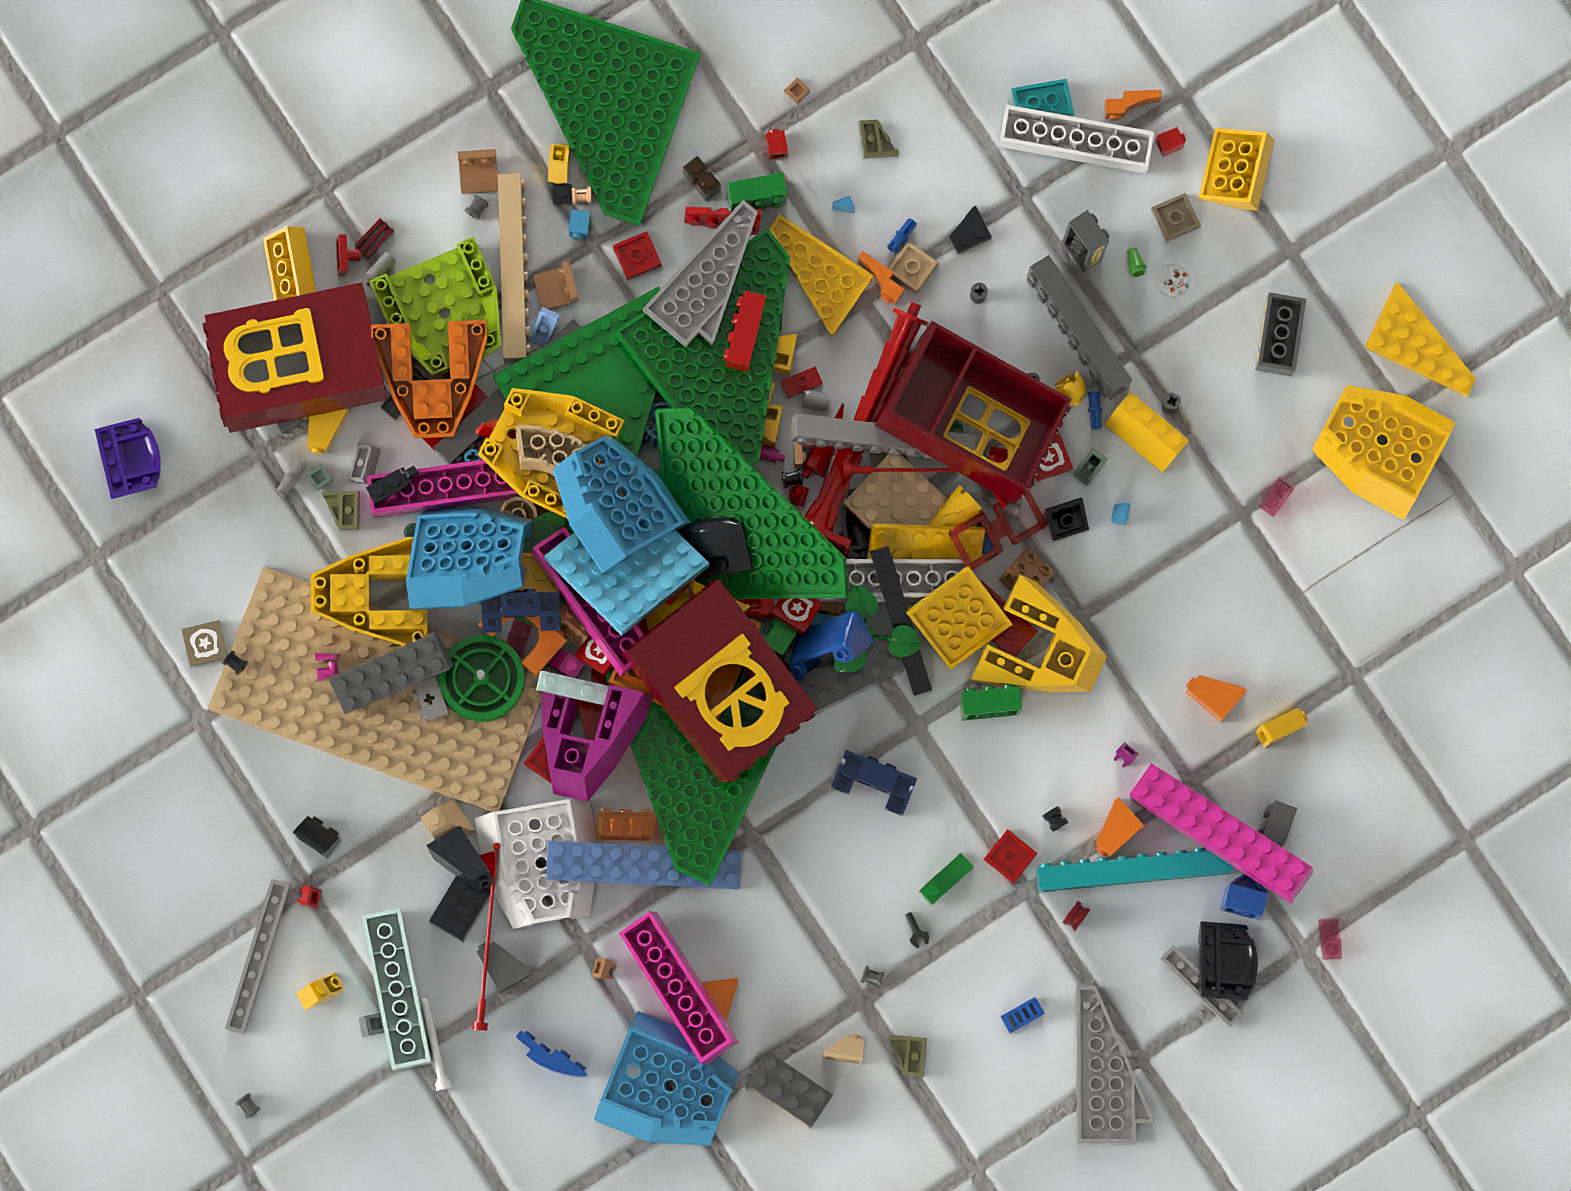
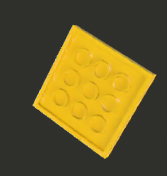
M969 566L958 572L906 612L950 670L1012 625L1009 618Z

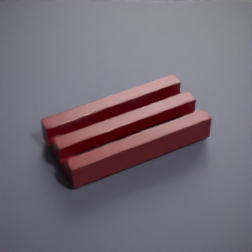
M379 218L355 244V247L369 259L394 233V230ZM381 225L382 227L374 234V236H373L363 247H361V245H362V244L376 231V229ZM386 229L387 233L367 252L366 250Z

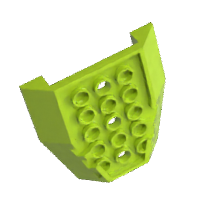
M474 236L457 243V248L394 275L388 277L387 274H383L369 280L387 323H411L412 355L432 376L450 373L448 321L487 320V341L482 359L502 346L497 287ZM433 276L435 282L428 285L425 283V278ZM447 309L450 311V316L448 318H441L440 312Z

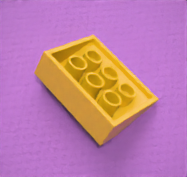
M1215 128L1199 199L1238 209L1258 211L1275 140L1267 132Z

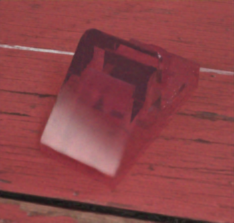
M1279 477L1258 506L1274 517L1295 487Z
M514 618L506 643L516 651L520 659H523L532 625Z

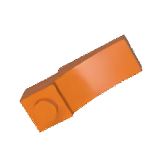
M1161 90L1124 91L1122 98L1106 99L1104 103L1105 119L1119 121L1121 118H1124L1126 112L1145 104L1158 103L1162 98Z
M862 251L858 257V262L874 275L881 289V299L889 305L891 303L896 305L903 296L905 289L891 280L894 272Z

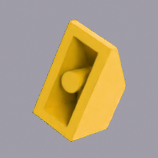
M551 144L548 182L556 184L567 183L569 145Z

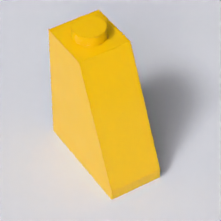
M350 408L309 416L308 451L318 455L329 451L350 413Z
M1296 708L1261 725L1255 732L1264 748L1305 728L1308 725L1306 722L1308 719L1304 711Z

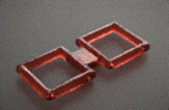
M1030 491L1026 492L1024 497L1038 523L1017 536L1004 515L1000 502L993 505V510L997 516L995 520L989 522L985 513L980 512L949 531L948 534L966 567L969 566L971 570H974L1001 554L1004 549L999 540L1006 535L1011 544L1016 545L1047 526V522ZM1006 500V506L1012 503ZM981 522L994 549L971 561L958 534Z

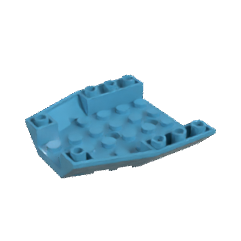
M612 436L599 438L574 452L552 469L569 524L602 574L673 530L678 531L691 523L659 475ZM595 458H600L603 461V465L597 464ZM617 490H622L625 494V497L619 496L617 494ZM639 521L644 522L647 529H642L639 526Z
M484 507L434 509L419 514L417 516L406 578L410 609L466 607L523 588L526 571L521 564L524 540L525 538H531L533 520ZM508 542L506 547L500 548L503 543ZM468 544H472L468 550H463ZM432 546H435V549L433 551L427 552L428 549H430Z
M637 1011L600 1100L594 1121L646 1142L710 1146L739 1072L720 1056L709 1064L700 1063L677 1026ZM637 1066L639 1074L636 1077H631L628 1074L629 1067ZM669 1080L674 1081L676 1084L675 1090L671 1092L664 1088V1084ZM704 1095H709L712 1098L710 1106L702 1105L701 1098Z

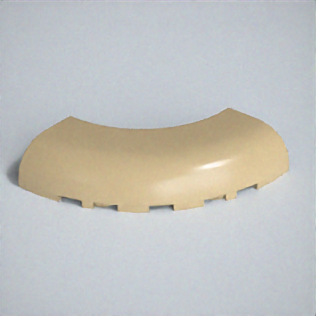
M532 425L516 426L520 470H537L554 476L552 469L587 445L580 439L558 432L559 430L556 429L551 430ZM595 458L597 464L603 465V461L600 458ZM618 489L617 494L623 497L622 490Z

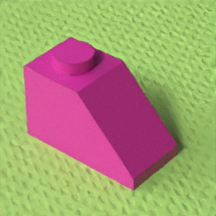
M559 649L547 663V665L561 674L577 679L586 667L585 663L562 649Z

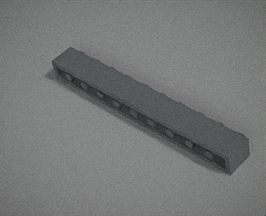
M573 319L542 348L582 327ZM499 388L458 425L453 437H444L434 447L435 452L448 465L461 463L466 452L470 449H476L477 443L481 439L485 440L488 438L476 435L475 431L482 423L499 419L502 415L506 400Z

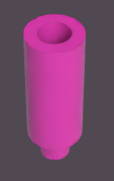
M765 445L761 446L760 459L773 463L777 461L784 463L786 455L780 454L778 449Z

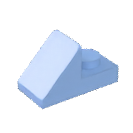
M542 307L530 341L541 346L547 344L552 339L559 325L558 319L560 315Z

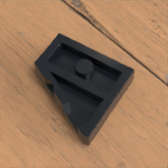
M976 205L972 207L949 237L957 255L992 238Z

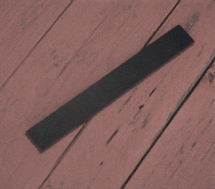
M889 546L869 551L893 629L899 625H906L914 630L911 618L906 613L908 608ZM920 648L914 654L902 657L913 695L916 696L931 691L932 687Z

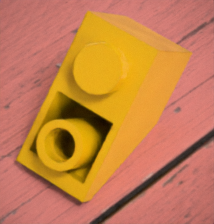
M332 973L309 983L297 992L296 995L306 1011L340 993L345 988L337 974Z

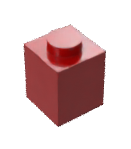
M1178 127L1158 134L1155 142L1162 157L1183 149L1186 138L1184 133L1180 132Z
M773 129L766 133L765 139L769 160L788 157L785 131Z

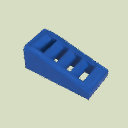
M1036 997L1000 1017L1009 1033H1012L1043 1016L1045 1013ZM1030 1004H1032L1034 1009L1036 1010V1015H1034L1032 1010L1030 1009ZM1023 1008H1025L1030 1016L1029 1019L1026 1018L1024 1012L1022 1011ZM1016 1012L1019 1013L1023 1022H1019L1017 1016L1015 1015ZM1009 1016H1012L1016 1026H1012L1008 1018Z

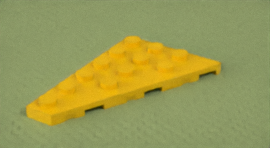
M1395 283L1366 343L1365 349L1468 397L1476 378L1401 285Z

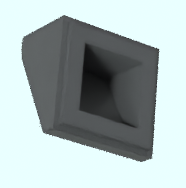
M381 1013L359 1018L362 1037L384 1033Z

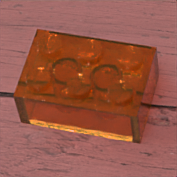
M601 809V812H596V839L655 841V813H651L650 809H640L639 812H632V809H620V812H612V809Z

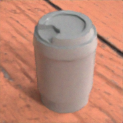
M806 390L803 393L801 406L828 411L831 396Z

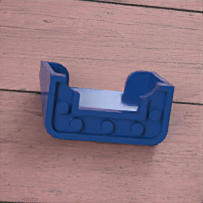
M849 611L808 627L804 634L798 633L788 666V671L795 680H801L812 668L820 665L819 657L832 651L838 661L848 662L855 659L871 646L874 641L861 615L856 611Z

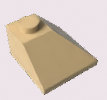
M455 799L439 805L421 816V820L434 840L461 826L467 837L475 832Z
M849 1034V1037H844L825 1050L822 1054V1059L861 1064L864 1039H860V1035Z

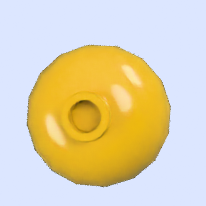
M1076 371V375L1070 373L1054 384L1056 386L1054 390L1071 399L1068 406L1076 407L1083 401L1081 398L1085 395L1086 383L1078 371Z

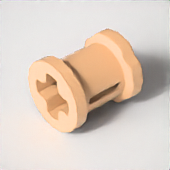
M573 187V205L578 202H588V204H591V187L587 189H575Z

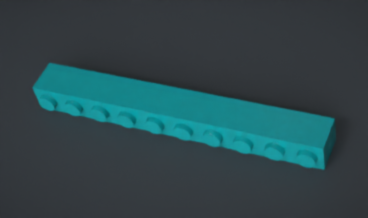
M1205 848L1194 849L1192 853H1186V850L1174 851L1175 854L1167 855V852L1155 853L1156 856L1148 857V854H1138L1136 858L1130 859L1127 855L1118 856L1117 860H1109V857L1098 858V862H1090V859L1079 860L1078 864H1071V861L1059 862L1057 866H1052V863L1040 864V867H1037L1036 876L1038 893L1227 875L1233 871L1232 865L1212 852L1205 851Z

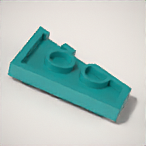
M1067 78L1011 89L1014 106L1074 116Z

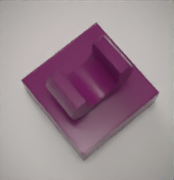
M1124 742L1116 751L1117 755L1114 757V761L1119 757L1123 758L1124 763L1122 767L1124 768L1128 763L1131 764L1139 753Z

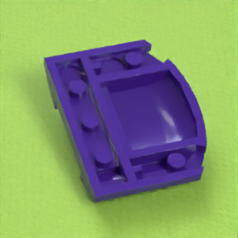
M140 418L94 429L111 499L157 488L161 473L160 452L153 433L142 423L143 421Z

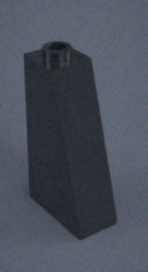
M461 826L426 845L436 862L477 892L494 883L490 871Z

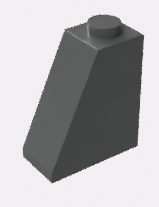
M486 942L478 947L480 950L476 951L483 964ZM495 942L490 943L487 971L500 994L534 975L530 967Z

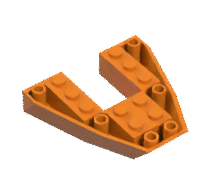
M487 320L448 321L450 379L413 381L411 323L371 325V337L373 338L374 335L379 364L393 400L414 438L453 437L471 398L487 341Z

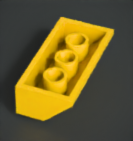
M286 226L264 237L263 241L274 300L316 292L304 227Z
M1132 392L1124 398L1104 424L1162 473L1189 441V439Z

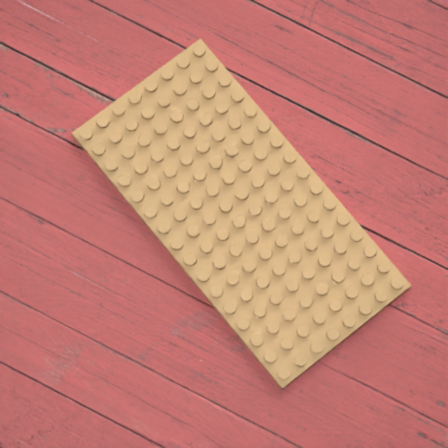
M263 566L231 651L236 652L235 655L243 661L247 660L248 665L240 675H236V671L228 665L224 666L208 710L480 809L496 812L500 811L541 703V691L536 690L540 672L534 676L523 666L525 684L519 702L508 714L489 722L467 720L456 714L444 700L449 716L427 723L426 719H421L418 708H421L420 701H415L412 690H415L414 685L348 714H344L329 681L332 676H328L318 682L317 669L329 667L328 661H337L338 673L396 649L400 645L350 630L311 612V583ZM369 604V611H386ZM428 626V634L438 630L447 652L453 645L464 639ZM315 652L341 654V658L315 661ZM545 667L542 668V671L552 673V670ZM438 674V675L433 676V677H436V678H437V681H438V684H439V674ZM429 696L427 697L426 702H428L429 705L433 704L432 700L434 699H431V697Z

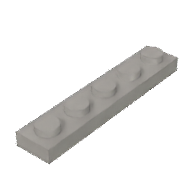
M1174 945L1159 959L1229 1028L1244 1014L1229 999L1200 997L1198 986L1199 969Z

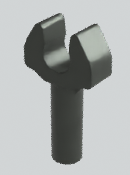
M912 912L905 914L913 932L909 940L914 947L919 948L917 937L920 936L928 944V932H923L919 929Z

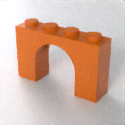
M511 617V618H501V620H502V626H503L508 620H510V619H512V618H515V617ZM523 617L532 621L538 630V643L522 662V665L536 676L567 641L564 639L566 635L561 630L541 632L540 617ZM482 620L478 623V626H479L481 629H482ZM497 632L487 634L493 637Z

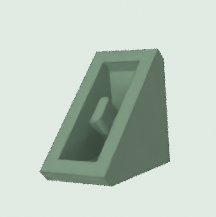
M1093 447L1073 475L1088 486L1105 466L1108 458Z

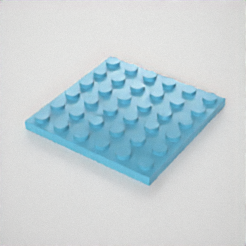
M639 521V526L642 529H647L646 524ZM676 530L626 557L617 566L603 574L575 532L544 556L545 561L620 635L625 634L709 567V562Z

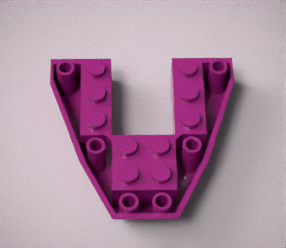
M609 685L595 740L593 741L570 736L579 702L578 699L541 691L542 730L553 794L588 802L616 768L648 716L653 697L642 691Z

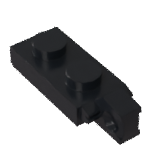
M414 465L406 470L402 467L365 488L374 504L377 505L409 487V484L412 483L411 479L419 475Z

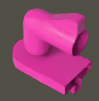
M315 652V661L341 658V654ZM328 661L329 667L317 669L318 682L338 673L337 661Z

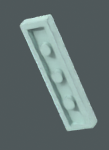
M540 671L536 690L604 705L609 686Z

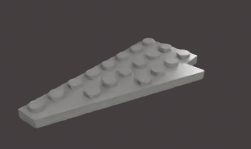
M744 200L643 308V312L685 347L698 334L711 345L715 342L758 213Z
M1076 986L1077 1143H1136V1124H1154V1118L1097 987Z

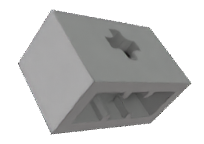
M436 677L414 685L415 690H412L415 701H420L421 708H418L421 719H426L427 723L449 716ZM429 696L431 697V699H434L432 700L433 704L429 705V703L426 702L427 697Z

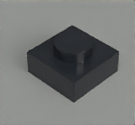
M553 184V205L572 204V184Z

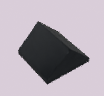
M1082 497L1047 508L1044 511L1043 515L1053 541L1089 530Z

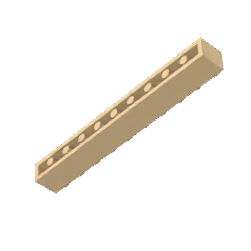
M520 173L498 174L504 363L518 362L530 355V345H526V338L530 337V328L526 326V319H529V308H525V301H529L528 289H525L524 282H528V271H524V264H527V252L523 253V246L527 245V235L523 234V227H526V216H522V209H526L525 198H522L521 192L525 191V179H521Z

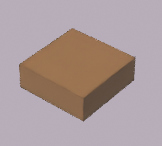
M796 78L784 90V93L798 105L810 93V89Z

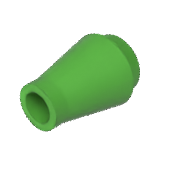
M1137 248L1128 249L1126 253L1129 273L1132 277L1144 275L1147 266Z

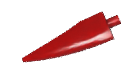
M843 403L840 405L834 418L843 419ZM815 445L802 467L805 469L802 477L809 479L811 473L824 477L835 452L834 446L817 447Z

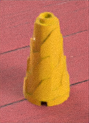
M959 485L940 507L939 512L928 525L968 526L982 517L985 511Z

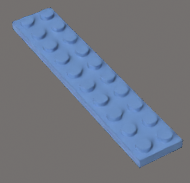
M548 840L546 880L738 890L740 886L741 850L727 851L711 886H708L676 871L667 846Z

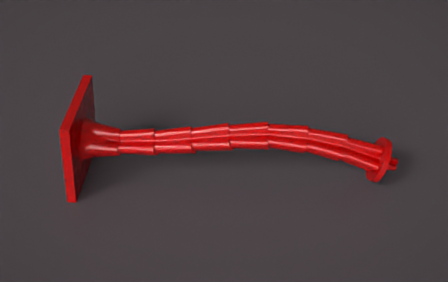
M911 301L907 312L894 307L892 312L896 313L897 317L888 342H885L877 368L873 370L865 395L861 397L853 420L876 423L898 381L897 376L910 353L909 349L921 325L928 326L929 322L917 317L921 305ZM852 448L837 449L829 473H826L818 498L813 501L804 515L846 559L851 540L833 533L839 512L838 507L851 485L850 480L854 475L851 474L850 478H841L839 473L841 462H850L851 466H859L863 459L862 454L864 450L853 451Z

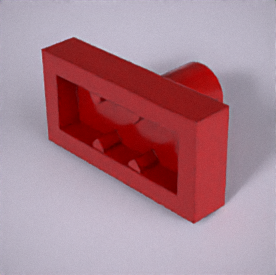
M339 234L336 238L337 276H345L348 272V261H360L361 252L360 250H347V234Z

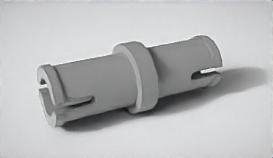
M296 460L290 471L284 474V479L275 492L285 498L292 486L298 483L297 479L307 466L301 461Z

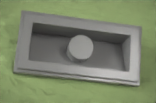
M358 444L348 480L368 485L367 476L374 475L381 450L372 445Z

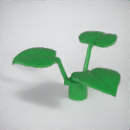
M853 585L846 601V611L858 612L864 618L863 621L866 624L867 616H873L877 613L878 602L868 589ZM899 625L895 627L891 632V637L874 634L873 629L866 626L871 637L890 641L888 650L894 656L907 657L917 652L921 647L917 634L909 626ZM865 651L848 662H840L834 657L835 671L854 672L861 669L866 661Z

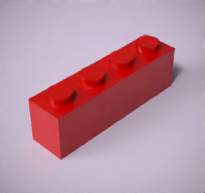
M744 290L743 297H738L736 307L740 309L738 314L734 313L732 325H735L734 332L730 331L727 342L731 344L729 349H725L723 360H726L725 367L748 372L766 300L765 295Z

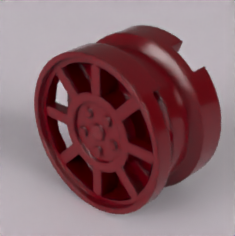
M1077 901L1062 923L1072 926L1073 931H1076L1091 909L1084 908L1082 903Z

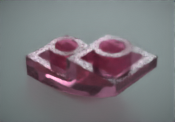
M1318 919L1322 960L1342 959L1339 919Z

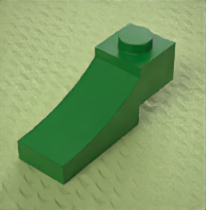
M960 853L919 890V893L932 906L973 869L972 864Z

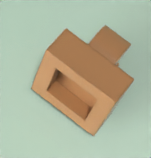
M596 958L591 977L605 980L613 979L614 976L609 975L610 968L616 969L617 967L612 964L611 960Z

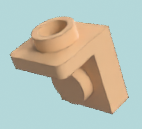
M794 442V468H802L803 462H806V451H802V449H813V444L799 445L797 442Z

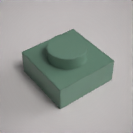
M322 464L306 474V477L316 491H319L333 481Z

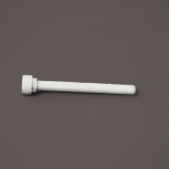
M424 998L421 1004L438 1077L436 1079L437 1083H435L436 1091L440 1092L451 1089L452 1085L448 1077L445 1076L429 1000Z

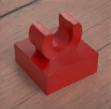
M304 885V888H299V891L303 893L301 899L297 898L296 901L301 905L318 909L321 889Z

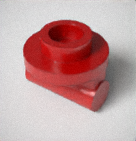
M799 484L792 487L789 491L790 501L797 506L804 507L809 488Z

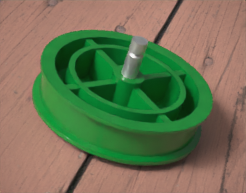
M475 635L462 639L448 650L454 666L439 674V685L444 700L456 714L470 721L489 722L505 716L517 705L524 690L525 675L518 654L509 644L489 635Z

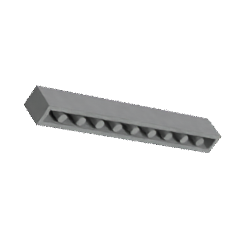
M796 414L791 419V441L797 442L799 445L816 444L817 447L834 446L835 449L852 448L853 451L869 450L875 454L887 452L892 456L904 454L909 458L921 456L927 460H934L932 457L876 427L875 423ZM948 432V436L971 450H976L978 435Z

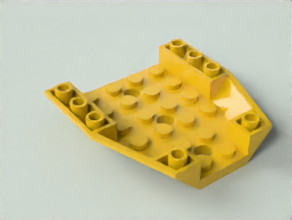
M1346 385L1328 421L1318 436L1312 451L1353 494L1404 520L1442 452L1456 422L1406 395ZM1345 418H1351L1353 420V426L1346 427L1343 423V420ZM1377 437H1386L1387 444L1380 445L1377 442ZM1418 454L1421 457V462H1412L1411 455Z
M512 388L504 403V411L489 439H485L478 452V456L521 497L567 518L555 476L537 470H520L516 439H510L508 433L511 430L516 431V426H540V428L559 430L558 432L572 435L583 441L585 445H589L603 436H612L618 441L625 420L574 396Z

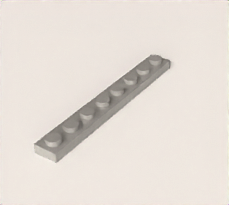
M271 879L225 1026L226 1030L245 1034L291 884Z

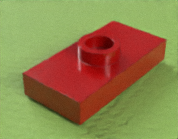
M816 366L781 380L788 399L802 394L806 390L823 385Z

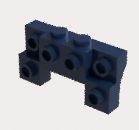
M524 589V592L516 593V590L481 601L482 633H502L501 618L540 617L541 632L560 631L559 592H535V589Z
M845 750L831 788L849 795L854 781L890 795L885 810L903 816L918 778L896 770L897 767L892 764L886 763V765L878 763L879 760L872 756L866 758Z

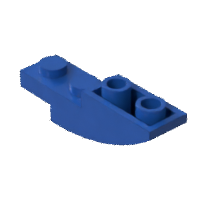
M520 1031L517 1034L516 1038L530 1049L526 1056L538 1065L565 1076L586 1077L587 1073L584 1072L586 1068L578 1061L574 1064L569 1060L571 1056L563 1049L560 1052L556 1049L551 1055L549 1054L551 1050L543 1043L539 1046L534 1042L535 1037L528 1031L525 1033Z

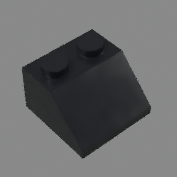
M307 816L295 828L293 834L300 841L328 859L341 841L340 837H338L339 832L331 827L327 829L322 826L324 822L313 816V818Z

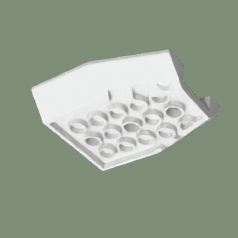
M566 799L496 811L475 818L480 853L484 854L494 851V843H499L501 846L498 850L494 894L513 929L530 927L532 924L565 918L575 919L590 916L595 883L546 880V867L538 868L536 866V860L539 858H544L547 861L548 840L597 843L590 800L587 802L578 799ZM532 820L540 822L541 825L538 830L530 829L529 823ZM546 896H550L554 900L553 904L549 907L542 904V900Z

